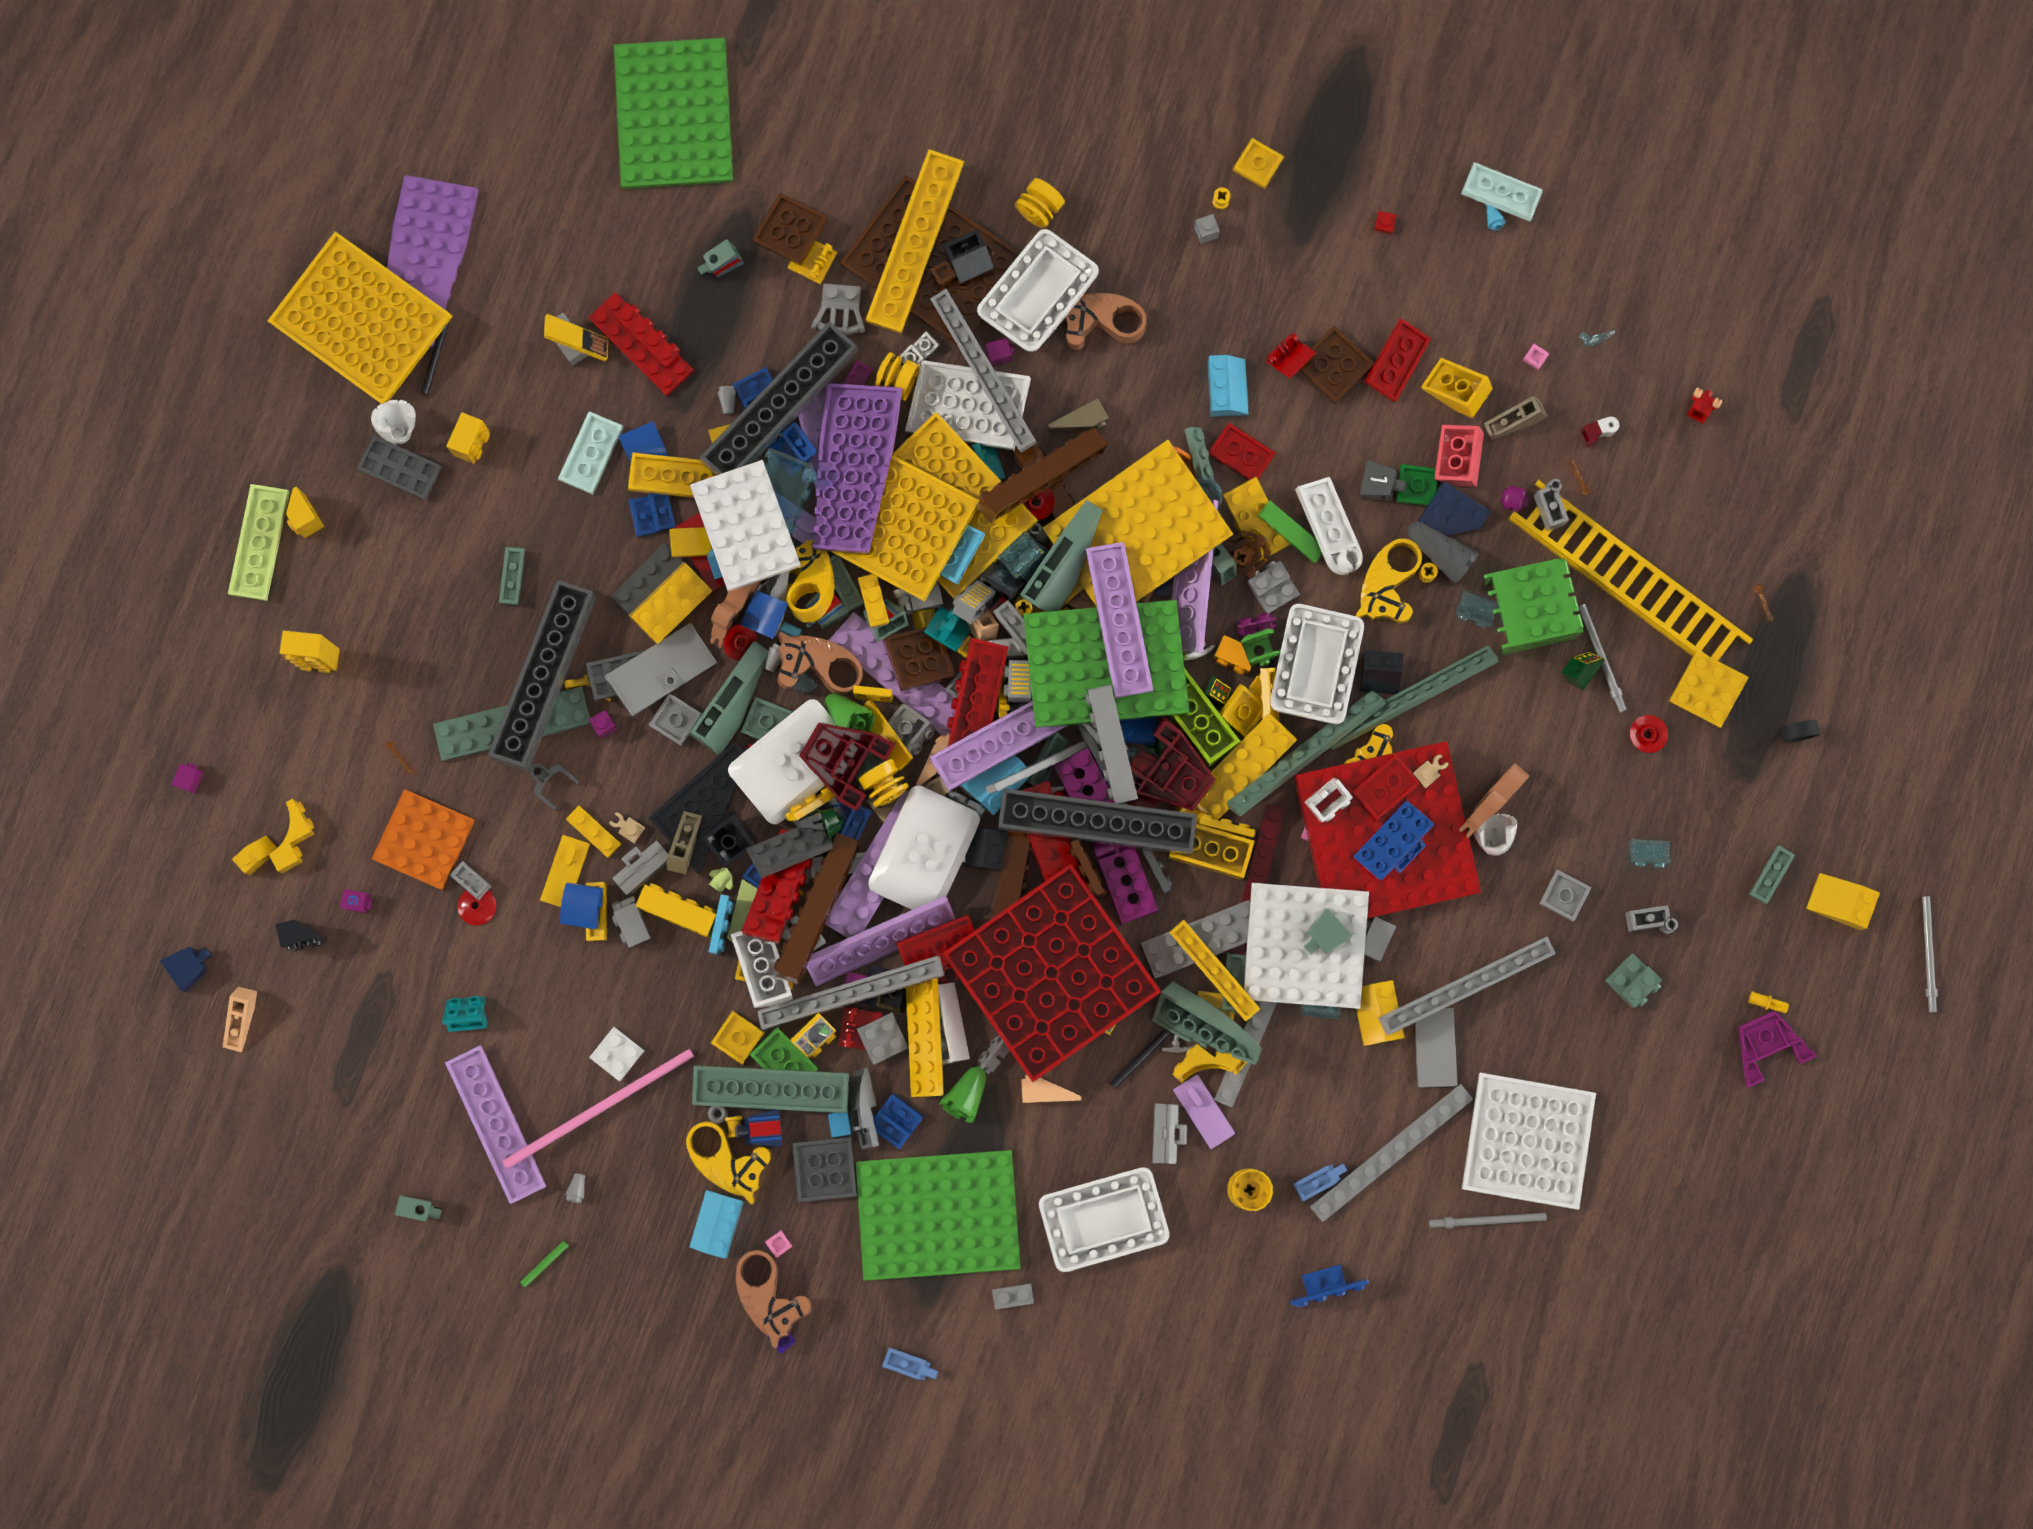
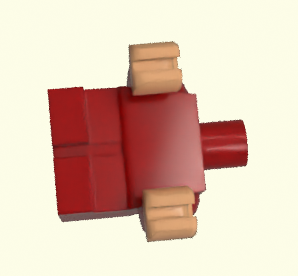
M1696 388L1692 395L1694 403L1691 405L1686 416L1703 424L1711 411H1715L1720 407L1722 400L1720 399L1719 401V398H1712L1713 393L1710 390H1706L1703 393L1702 389Z

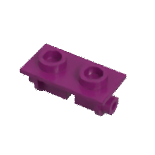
M1262 613L1258 615L1259 617L1253 619L1251 617L1241 618L1240 622H1235L1238 628H1241L1238 630L1239 637L1244 638L1247 635L1256 633L1255 628H1259V632L1265 629H1277L1276 622H1272L1276 618L1273 614L1270 615V613Z

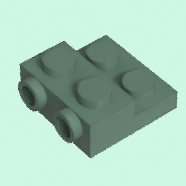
M1631 953L1604 981L1631 1008L1636 1006L1640 1008L1648 1001L1646 996L1650 992L1654 994L1660 989L1661 985L1659 983L1662 979L1649 966L1646 967Z

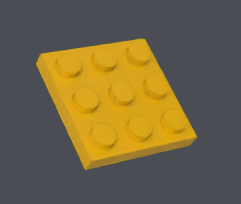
M1696 650L1669 701L1721 728L1749 677Z

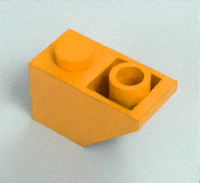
M1224 635L1213 659L1217 660L1216 663L1223 667L1228 665L1234 668L1233 671L1238 674H1249L1251 666L1242 643Z

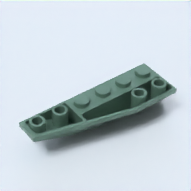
M1088 500L1084 502L1043 559L1020 596L1045 612L1059 611L1078 582L1087 556L1086 548H1090L1103 512L1102 509Z
M753 641L688 733L717 755L724 751L742 725L766 663L769 651Z

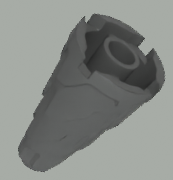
M1412 521L1406 529L1409 532L1407 534L1408 538L1417 544L1418 548L1454 584L1458 583L1479 555L1475 550L1466 547L1452 537H1447L1421 521L1416 523Z

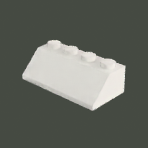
M742 931L731 934L754 1008L775 1006L793 1000L788 981L777 977L775 973V962L778 958L780 959L775 943L742 934Z
M955 983L939 984L942 1065L970 1059Z

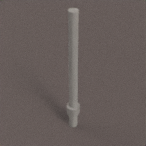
M1580 605L1578 608L1596 654L1605 660L1601 667L1611 689L1610 695L1615 700L1619 712L1626 711L1627 709L1622 699L1623 693L1621 688L1617 686L1586 605Z
M1930 896L1922 897L1927 973V989L1925 991L1926 997H1928L1929 1013L1937 1012L1936 997H1938V989L1935 988Z
M1546 1213L1454 1219L1453 1217H1444V1219L1429 1220V1228L1445 1227V1229H1453L1454 1226L1547 1221Z

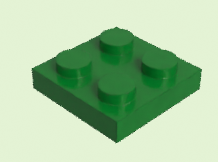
M1401 464L1398 480L1406 481L1407 484L1404 493L1397 492L1396 502L1427 506L1436 493V468Z

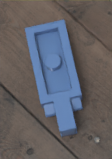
M1332 1164L1327 1165L1293 1183L1303 1202L1336 1184L1340 1180L1338 1175L1346 1172L1347 1169L1344 1164L1335 1168Z
M890 1347L888 1348L882 1367L918 1380H925L926 1376L936 1379L938 1375L937 1370L929 1368L930 1363L926 1362V1360Z

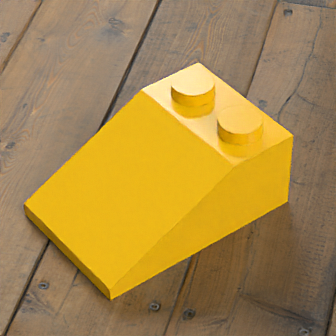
M1440 358L1421 386L1424 391L1470 418L1475 416L1493 389L1487 376L1443 358Z
M1819 873L1806 909L1855 929L1864 930L1868 928L1880 892Z

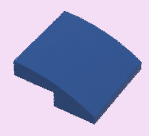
M765 367L732 385L746 409L773 380Z
M653 421L618 436L630 463L632 453L668 456Z
M796 422L785 429L781 436L769 446L790 476L798 473L818 452Z
M652 493L646 497L629 499L628 503L637 537L664 532L676 527L668 495Z
M755 590L741 626L773 639L788 603Z
M840 801L838 804L832 805V807H841L843 811L842 814H839L842 816L843 822L841 830L837 833L859 840L872 810L860 805L858 810L855 811Z
M567 882L562 897L560 923L590 929L598 928L603 888Z
M892 1093L873 1121L876 1133L900 1150L924 1115L895 1093Z

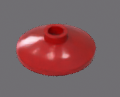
M1047 488L1023 503V505L1037 520H1041L1049 516L1053 511L1055 497L1052 490ZM1037 499L1039 504L1037 506L1033 505L1032 500Z
M741 623L731 627L723 640L725 654L733 660H741L753 641L757 642L756 632L741 626Z
M1644 715L1636 719L1631 725L1630 740L1639 751L1654 753L1665 746L1668 740V729L1660 718L1653 715ZM1649 732L1650 738H1646L1644 733Z
M466 890L458 900V913L462 920L470 925H483L493 918L496 912V900L490 891H487L480 900H477ZM478 902L479 907L477 909H473L472 907L473 903Z

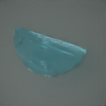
M804 673L798 676V680L792 689L797 692L807 693L814 691L818 688V685Z

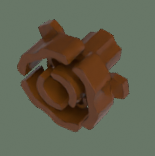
M1250 530L1247 533L1246 531H1241L1232 540H1226L1223 546L1234 562L1237 563V569L1245 572L1247 577L1256 576V571L1268 563L1267 557L1271 555L1268 540L1264 535L1255 530ZM1244 535L1253 537L1255 539H1242L1239 541L1240 537H1243ZM1260 547H1262L1264 551L1263 557L1265 559H1263L1260 564H1256L1262 557Z

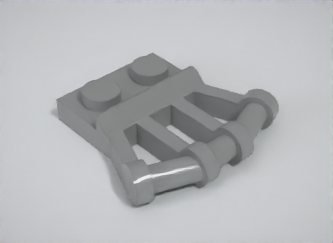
M824 284L822 306L811 328L821 330L826 325L821 320L827 310H831L830 322L835 326L836 311H844L843 326L836 328L846 337L857 332L864 333L865 329L859 313L861 287ZM849 312L855 313L858 325L848 327Z

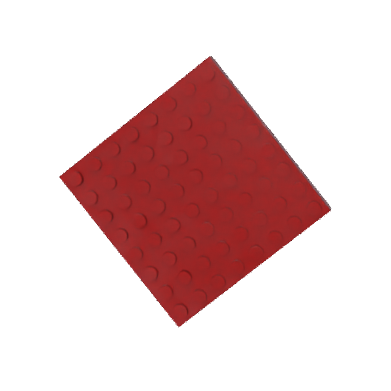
M1447 741L1294 775L1319 888L1368 891L1367 918L1481 893L1470 840L1466 837L1468 833L1467 828L1462 832L1459 831L1465 823V818ZM1394 754L1398 755L1412 773L1426 761L1432 764L1434 757L1441 754L1442 757L1438 759V764L1442 766L1447 762L1448 766L1437 771L1440 776L1427 788L1419 784L1378 821L1370 815L1351 792ZM1332 778H1336L1353 798L1349 800L1350 804L1347 807L1338 809L1330 821L1321 822L1304 802ZM1336 788L1315 807L1321 813L1338 799L1341 793ZM1405 801H1408L1430 819L1434 826L1422 837L1426 846L1399 874L1392 869L1381 881L1354 858V855Z
M1072 864L1066 866L942 953L1032 1083L1161 993L1158 986Z

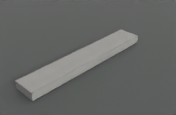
M1083 741L1067 747L986 786L987 793L1004 789L1086 749L1088 746Z

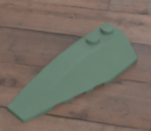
M1172 982L1161 992L1152 1019L1153 1022L1185 1041L1191 1042L1193 1040L1205 1048L1210 1046L1222 1054L1227 1052L1232 1054L1234 1058L1254 1065L1257 1064L1262 1048L1248 1033L1222 1011L1175 982Z

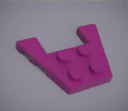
M1776 1011L1738 1026L1745 1085L1747 1088L1764 1081L1756 1061L1791 1046L1799 1064L1817 1057Z

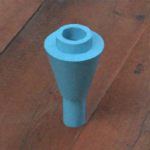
M1486 204L1488 229L1500 230L1506 223L1505 219L1497 208Z

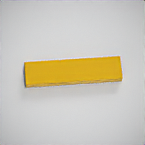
M868 700L863 706L870 709L875 716L874 724L870 731L880 733L896 742L888 758L893 759L898 769L902 770L913 757L873 700Z

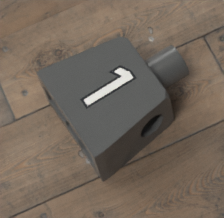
M1367 460L1360 497L1362 500H1392L1394 491L1405 492L1407 482L1397 480L1398 474L1395 469Z

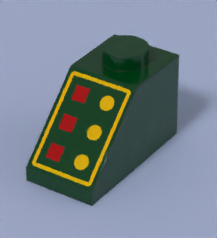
M1588 651L1572 657L1561 673L1569 684L1584 690L1605 660Z
M1212 676L1205 695L1212 704L1223 708L1232 696L1230 693L1232 688Z

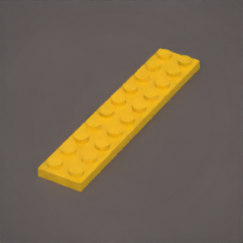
M930 149L928 150L869 309L866 322L902 334L964 161Z

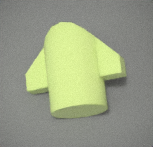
M727 868L710 872L709 875L713 877L709 883L710 886L720 893L725 888L731 891L733 888V874Z

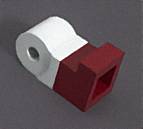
M1607 417L1583 426L1580 431L1586 446L1595 445L1599 437L1612 436L1619 428V421L1615 417Z

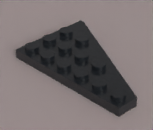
M736 742L732 743L649 817L652 823L672 844L684 811L702 815L701 825L690 865L698 874L702 872L710 852L709 847L701 837L718 820L724 817L737 786L728 772L729 765L744 753Z

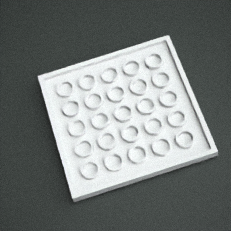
M1252 883L1244 990L1254 1001L1360 1009L1369 892ZM1326 907L1353 936L1328 953L1319 948L1311 955L1304 948V945L1312 939L1307 934V930Z
M1479 1073L1462 1189L1579 1210L1596 1093Z

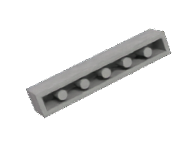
M1111 684L1087 689L1088 694L1085 695L1087 706L1091 705L1093 713H1090L1092 725L1096 724L1097 728L1094 736L1096 744L1100 743L1102 751H1098L1101 763L1105 762L1106 766L1103 774L1105 782L1109 781L1111 787L1107 789L1109 799L1114 800L1116 804L1138 799Z

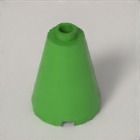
M838 693L829 694L825 698L824 707L837 726L865 731L871 730L875 716L870 709Z
M975 1066V1068L971 1067L941 1099L939 1104H943L942 1108L958 1119L965 1117V1122L973 1123L987 1080L985 1070L978 1066Z

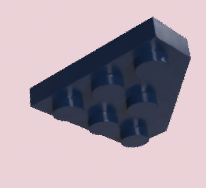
M1443 481L1421 514L1418 522L1421 521L1448 536L1481 528L1491 511Z

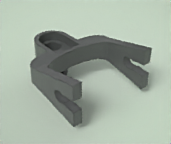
M533 764L530 767V775L538 781L534 788V794L555 811L557 807L542 796V789L546 782L558 772H563L577 785L580 781L559 764L552 766L549 770L541 764ZM540 768L541 774L535 775V769Z
M836 797L817 808L819 811L831 808L838 814L843 813L841 807H832V805L839 803ZM815 810L797 821H793L797 827L800 826L801 828L826 829L824 823H815V821L822 819L821 813L815 814Z

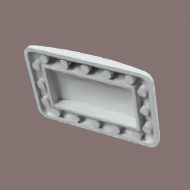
M1040 230L979 304L977 309L978 315L1024 350L1034 352L1053 333L1095 280L1099 271L1098 266L1051 231Z
M1293 605L1289 611L1270 701L1272 709L1277 712L1333 725L1341 724L1346 717L1364 631L1363 620L1356 616L1308 605Z
M817 700L806 701L729 765L728 772L731 778L771 824L782 822L786 818L785 814L791 811V806L805 803V798L816 794L825 786L820 778L799 757L818 722L836 725L829 713Z
M923 786L912 787L869 878L868 886L870 890L912 910L935 899L947 896L979 825L980 817L978 813Z
M1147 1168L1134 1169L1044 1195L1039 1201V1208L1056 1267L1062 1272H1068L1162 1245L1169 1239V1230L1153 1174Z

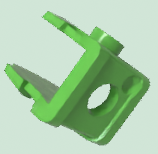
M1265 629L1247 635L1241 640L1251 667L1260 665V667L1271 664L1270 661L1276 660V656L1281 653L1280 650L1273 652L1268 636L1272 635L1274 630ZM1261 646L1264 649V654L1256 656L1253 651L1254 648Z

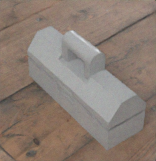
M657 840L643 852L634 847L622 858L627 866L612 879L629 897L667 865L668 853ZM639 855L640 858L631 865L630 861Z
M1154 1104L1152 1163L1176 1164L1177 1144L1187 1145V1125H1178V1105ZM1175 1129H1179V1140H1174Z

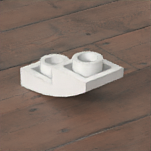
M926 331L900 355L902 356V363L905 364L907 360H911L921 364V361H925L940 344Z

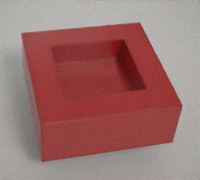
M1378 211L1374 231L1392 234L1397 215Z

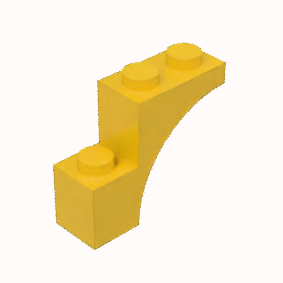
M871 574L859 577L858 581L870 627L874 628L890 624L877 576Z
M294 799L286 802L290 815L287 835L281 845L269 854L277 871L280 873H284L303 862L301 850L298 846L294 845L314 835L312 830L314 825L309 818L306 819L303 813L306 811L303 804Z
M1196 1044L1187 1051V1057L1183 1062H1179L1176 1065L1173 1076L1183 1084L1191 1075L1204 1069H1223L1237 1075L1247 1062L1234 1058L1232 1054L1227 1052L1222 1054L1216 1051V1056L1213 1057Z

